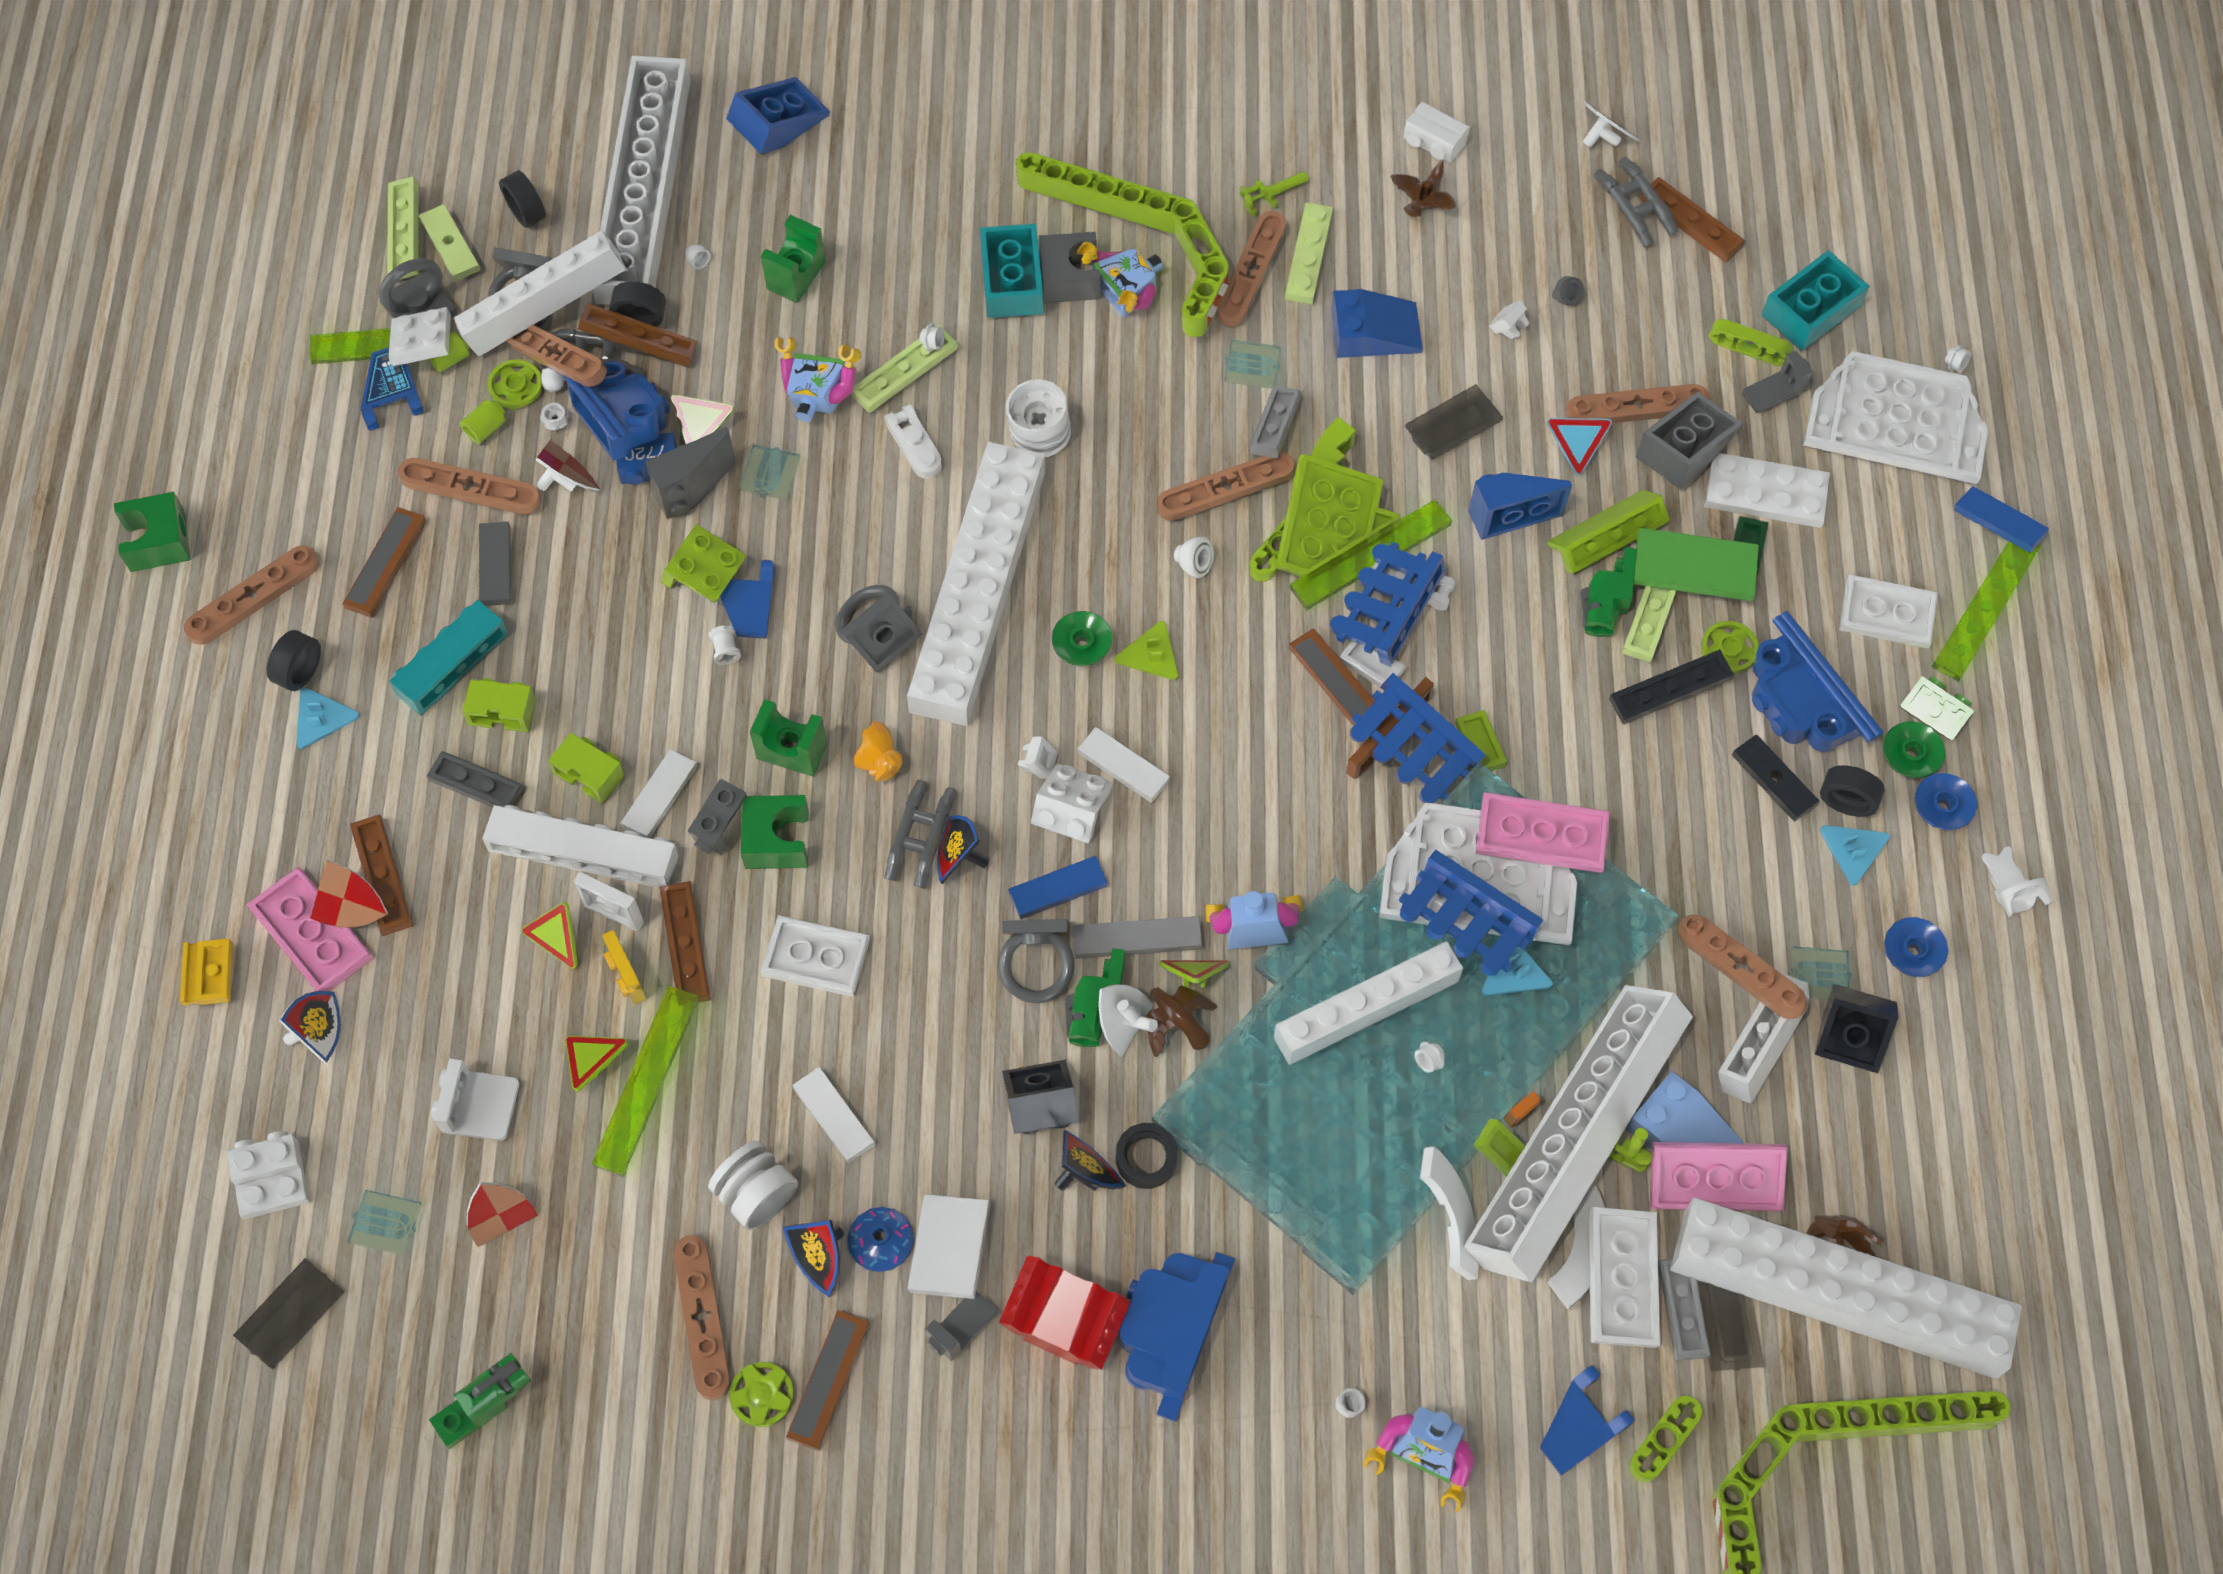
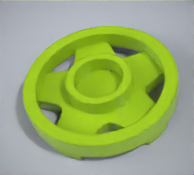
M521 359L508 360L496 366L490 373L487 382L491 398L509 410H519V408L531 404L540 397L543 388L538 368L534 364ZM511 367H524V368H522V369L519 370V371H515V370H514L513 368H511ZM500 374L501 381L494 384L496 377ZM535 375L537 377V385L532 382Z
M1735 621L1715 623L1705 632L1701 642L1702 656L1720 649L1734 675L1746 671L1753 665L1756 651L1759 647L1757 637L1752 630ZM1732 628L1735 630H1733L1731 633H1726L1722 629ZM1710 637L1713 645L1707 647V640ZM1747 637L1749 638L1753 648L1745 644V640ZM1739 661L1746 662L1745 664L1739 666Z
M756 1362L745 1366L733 1379L729 1391L730 1404L734 1413L742 1422L753 1427H768L778 1423L789 1412L794 1398L793 1385L787 1373L779 1366L769 1362ZM757 1369H769L772 1371L762 1375ZM743 1378L745 1387L736 1391L739 1382ZM784 1380L788 1388V1397L780 1392V1387ZM738 1407H748L750 1409V1418L742 1414ZM770 1410L780 1411L776 1416L766 1420Z

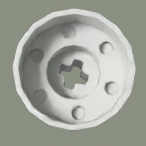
M1037 379L1019 384L1009 394L1006 401V414L1008 424L1010 425L1011 438L1016 448L1043 453L1045 457L1059 453L1068 444L1071 437L1068 405L1062 389L1053 382Z
M752 1141L736 1150L715 1171L708 1185L711 1193L714 1196H719V1200L724 1206L733 1204L731 1213L746 1230L756 1229L774 1217L789 1202L798 1187L797 1180L783 1165L774 1166V1155L771 1152H767L766 1147L761 1141Z

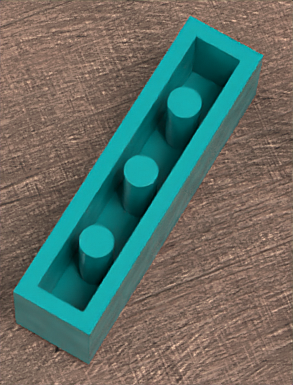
M478 599L471 606L465 607L455 621L449 626L442 628L430 644L419 649L415 657L406 666L399 668L393 674L389 683L395 695L422 716L509 635L503 620Z

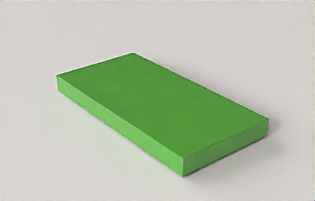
M1639 528L1633 584L1753 601L1756 588L1758 544Z

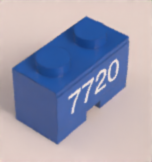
M674 432L662 433L656 440L633 447L628 456L617 459L616 465L621 484L636 485L641 482L650 481L645 461L677 448Z

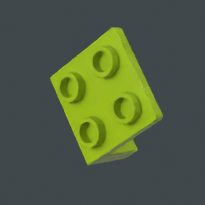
M695 524L664 569L661 583L671 589L677 580L711 602L716 603L744 562L746 555L698 524Z

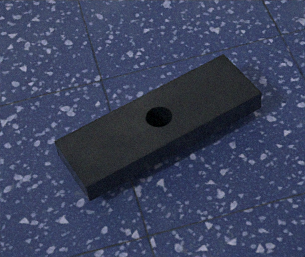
M1757 734L1733 751L1732 756L1794 822L1818 805L1820 800Z

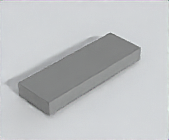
M1273 386L1249 446L1250 454L1278 459L1300 403L1301 390Z
M1673 1259L1659 1260L1658 1269L1675 1361L1709 1358L1711 1355L1697 1279L1670 1271Z

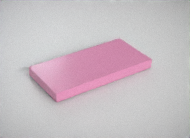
M1484 792L1476 854L1602 873L1605 864L1610 811Z
M297 867L246 905L316 991H331L374 958L349 927H336L310 919L318 889L302 869Z
M1653 1142L1651 1209L1686 1210L1693 1197L1731 1210L1784 1211L1788 1147L1785 1144Z

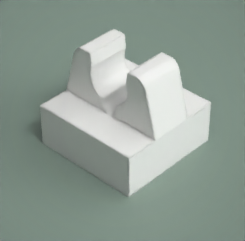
M1520 300L1503 307L1489 327L1495 334L1501 332L1510 339L1519 337L1521 334L1516 329L1515 324L1520 329L1529 325V321L1524 314L1527 308Z
M1032 737L1031 743L1024 745L1022 748L1027 754L1026 759L1019 760L1018 765L1025 772L1035 774L1039 779H1047L1054 767L1058 751L1043 737Z

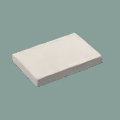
M1849 574L1845 584L1839 630L1929 649L1932 643L1938 592Z
M778 915L760 972L761 976L854 997L869 946L870 935Z
M924 1194L907 1287L909 1293L975 1299L991 1205L989 1200Z

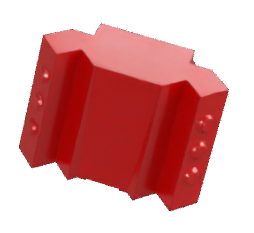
M1027 1255L999 1320V1324L1009 1331L1022 1336L1024 1341L1077 1365L1080 1363L1089 1368L1102 1370L1130 1302L1119 1293L1109 1292L1099 1284L1070 1274L1060 1266L1049 1265L1039 1257Z

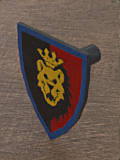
M955 815L948 817L943 830L937 858L938 876L941 884L949 878L964 859L981 868H986L989 863V857L974 850L980 842L975 824L965 816Z
M1067 1130L1063 1131L1062 1168L1065 1170L1054 1182L1058 1189L1064 1191L1074 1179L1093 1191L1097 1190L1098 1187L1112 1190L1124 1189L1126 1187L1115 1170L1092 1147Z
M832 1220L784 1226L783 1230L788 1246L800 1270L814 1287L828 1298L831 1297L839 1276L840 1251L838 1240L844 1237L843 1229L839 1226L834 1227Z

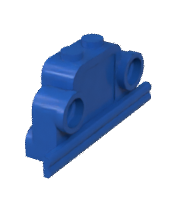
M604 362L607 373L604 380L596 386L587 387L562 375L567 381L572 407L613 461L628 456L633 447L656 440L660 436V431L667 427L665 414L669 413L670 409L664 396L661 397L655 384L649 383L643 375L631 374L626 376L625 367L620 362Z
M1785 611L1781 615L1776 616L1772 622L1783 635L1776 639H1768L1762 642L1756 651V657L1752 665L1753 672L1758 677L1752 691V702L1759 712H1763L1770 721L1771 728L1775 734L1781 736L1790 744H1799L1807 739L1812 748L1821 752L1830 751L1846 741L1854 740L1861 735L1868 743L1883 735L1884 731L1792 615Z
M1216 1252L1213 1262L1208 1263L1183 1253H1175L1165 1260L1161 1271L1157 1269L1145 1270L1138 1281L1133 1279L1130 1284L1126 1298L1131 1301L1119 1328L1120 1345L1123 1350L1130 1353L1125 1367V1374L1128 1382L1133 1387L1141 1390L1150 1389L1163 1394L1156 1414L1159 1417L1176 1422L1235 1258Z

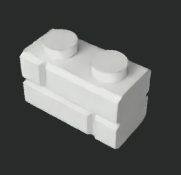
M1421 102L1406 121L1403 138L1411 146L1421 147L1429 151L1434 158L1438 160L1444 159L1452 163L1458 152L1465 146L1470 127Z

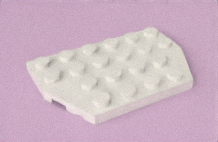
M1852 351L1844 359L1843 363L1831 373L1822 386L1820 385L1814 392L1803 446L1978 484L1981 479L1988 428L1986 423L1982 422L1977 410L1979 405L1975 396L1971 393V385L1967 376Z
M1425 802L1395 847L1387 854L1379 918L1404 921L1400 917L1402 903L1399 902V898L1404 892L1410 895L1420 883L1416 879L1417 875L1421 870L1424 871L1428 858L1436 849L1544 919L1537 936L1534 938L1535 941L1563 945L1571 944L1577 880L1574 873H1571L1570 869L1566 867L1476 854L1481 810ZM1437 893L1427 907L1437 913L1447 899ZM1464 911L1454 925L1465 930L1474 917ZM1419 916L1416 921L1410 923L1428 925L1429 921ZM1493 929L1488 932V934L1500 935Z

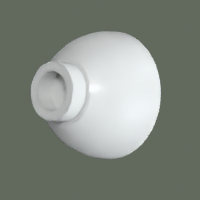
M1194 537L1184 542L1183 545L1176 547L1174 559L1180 564L1185 573L1195 578H1202L1212 566L1214 559L1213 546L1206 537Z

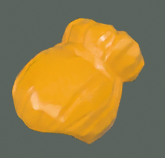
M871 721V725L862 732V744L855 753L854 766L857 769L868 770L870 776L875 777L874 780L876 782L887 781L899 772L903 758L894 748V740L888 727L882 722Z

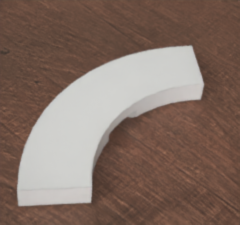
M1435 1147L1424 1148L1420 1179L1432 1190L1439 1205H1445L1451 1222L1447 1225L1450 1244L1449 1267L1467 1280L1478 1279L1479 1263L1463 1247L1476 1227L1466 1190L1447 1158Z
M1594 1181L1571 1217L1574 1240L1569 1257L1563 1267L1547 1282L1567 1310L1576 1304L1590 1288L1589 1209L1592 1207L1605 1208L1601 1194Z

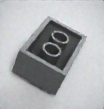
M1696 392L1643 433L1636 457L1682 489L1704 471L1738 433L1743 423L1699 392Z
M727 427L645 461L653 493L667 520L675 516H682L695 508L736 463Z

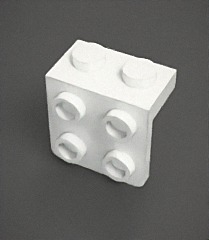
M1057 764L1037 793L1030 824L1089 844L1093 836L1098 812L1111 792L1112 783L1101 776L1084 773L1069 765Z
M449 1058L447 1069H443L440 1075L439 1086L442 1089L439 1100L436 1099L432 1106L431 1117L434 1119L435 1124L442 1133L497 1141L505 1140L519 1090L518 1080L514 1077L468 1071L462 1060Z

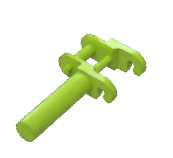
M1302 171L1265 187L1264 183L1257 179L1255 180V185L1249 188L1241 186L1239 194L1243 196V204L1250 215L1255 217L1257 216L1256 208L1253 209V201L1263 197L1272 208L1278 207V202L1276 199L1274 200V196L1307 182L1308 176L1305 171ZM1256 190L1259 191V195L1251 197L1250 193Z
M1638 1128L1631 1140L1627 1138L1623 1145L1618 1144L1621 1140L1620 1137L1609 1154V1158L1626 1168L1629 1167L1637 1172H1644L1652 1160L1650 1152L1642 1148L1648 1137L1647 1130Z

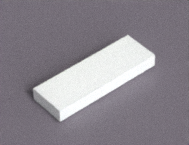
M1097 727L1093 729L1077 749V754L1150 803L1156 799L1170 781L1169 775Z
M670 749L621 821L622 828L637 832L642 837L651 838L697 769V763Z
M820 1067L792 1085L797 1095L847 1164L875 1146L872 1138Z

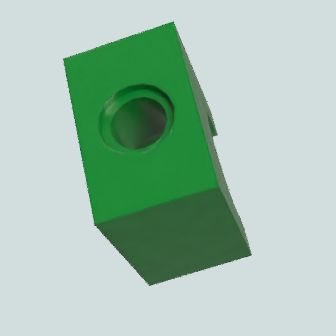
M790 214L785 221L786 236L781 250L777 254L765 249L761 254L766 289L798 303L826 263L821 228Z
M174 491L114 503L115 514L126 531L132 532L138 529H147L139 539L132 542H123L118 545L119 555L130 572L191 560L185 510Z
M766 699L763 700L750 730L756 759L814 777L828 745L822 717L812 714L807 724L796 723L782 716L778 712L775 702ZM790 742L797 743L794 747L791 748L784 747L787 743Z
M805 795L746 796L742 803L741 857L745 869L808 868V857L804 842L799 840L792 842L783 841L777 837L779 830L786 824L809 821V809Z

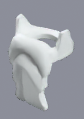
M2004 847L1999 856L1990 853L1982 855V861L1989 868L1992 875L1991 881L1996 889L1994 893L1997 902L2005 909L2008 917L2032 908L2038 896L2045 905H2049L2052 902L2045 878L2024 880L2020 868L2014 864L2011 847Z

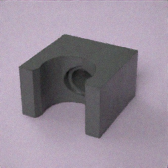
M1096 232L1039 235L1044 303L1100 299V270L1092 269L1087 271L1074 267L1079 263H1083L1082 258L1084 255L1077 254L1083 242H1090L1097 248Z

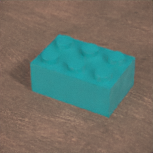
M1036 224L980 227L987 318L1044 314Z
M1827 250L1769 294L1761 315L1797 348L1804 351L1861 307L1870 285L1830 250Z

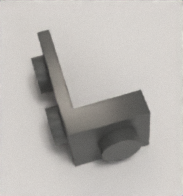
M1796 350L1786 355L1781 371L1744 388L1742 395L1756 413L1763 412L1804 392L1813 371L1809 362L1803 359Z
M723 779L718 781L688 829L689 834L696 841L694 846L707 854H711L714 851L722 856L728 846L722 835L747 796L744 790Z
M976 1291L975 1299L964 1298L940 1324L934 1319L925 1328L928 1339L926 1343L938 1356L941 1357L944 1354L953 1361L994 1318L997 1310Z

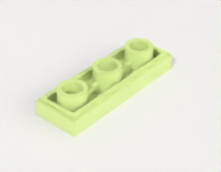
M444 204L418 215L454 282L480 271L476 259Z

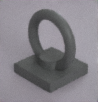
M494 247L492 258L505 270L500 272L493 280L488 297L502 290L504 285L512 278L518 280L552 259L547 256ZM551 314L533 325L540 327L548 320Z
M416 258L403 262L391 270L381 283L378 297L392 319L445 307L448 308L451 319L458 315L456 307L441 288L442 270L433 260ZM416 270H426L393 288L396 282L406 274Z
M885 585L868 586L853 594L842 605L835 624L839 638L845 643L853 645L876 673L923 635L900 607L897 593ZM873 597H881L848 624L850 615L861 603Z
M1067 919L1003 921V934L1013 935L1005 942L998 959V971L1003 985L1014 997L1028 1003H1044L1057 998L1067 989L1073 978L1075 962L1069 944L1058 934L1067 932ZM1052 944L1057 949L1061 957L1062 969L1059 978L1052 986L1044 990L1035 991L1024 988L1015 980L1011 971V959L1015 950L1020 945Z

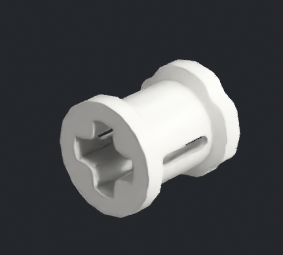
M719 626L712 629L708 634L709 640L714 644L716 652L714 660L718 665H730L741 658L740 650L735 645L734 637L736 633L732 626Z

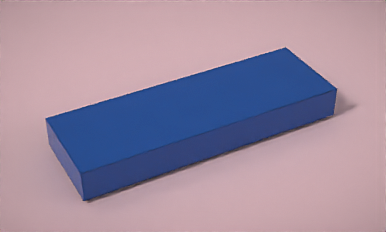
M1974 486L1955 504L1954 511L2029 553L2048 535L2049 528Z
M1096 856L1011 887L1008 889V892L1021 920L1108 886V882Z

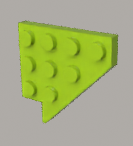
M1300 455L1275 569L1303 577L1400 519L1401 514L1378 507L1384 479L1310 455Z

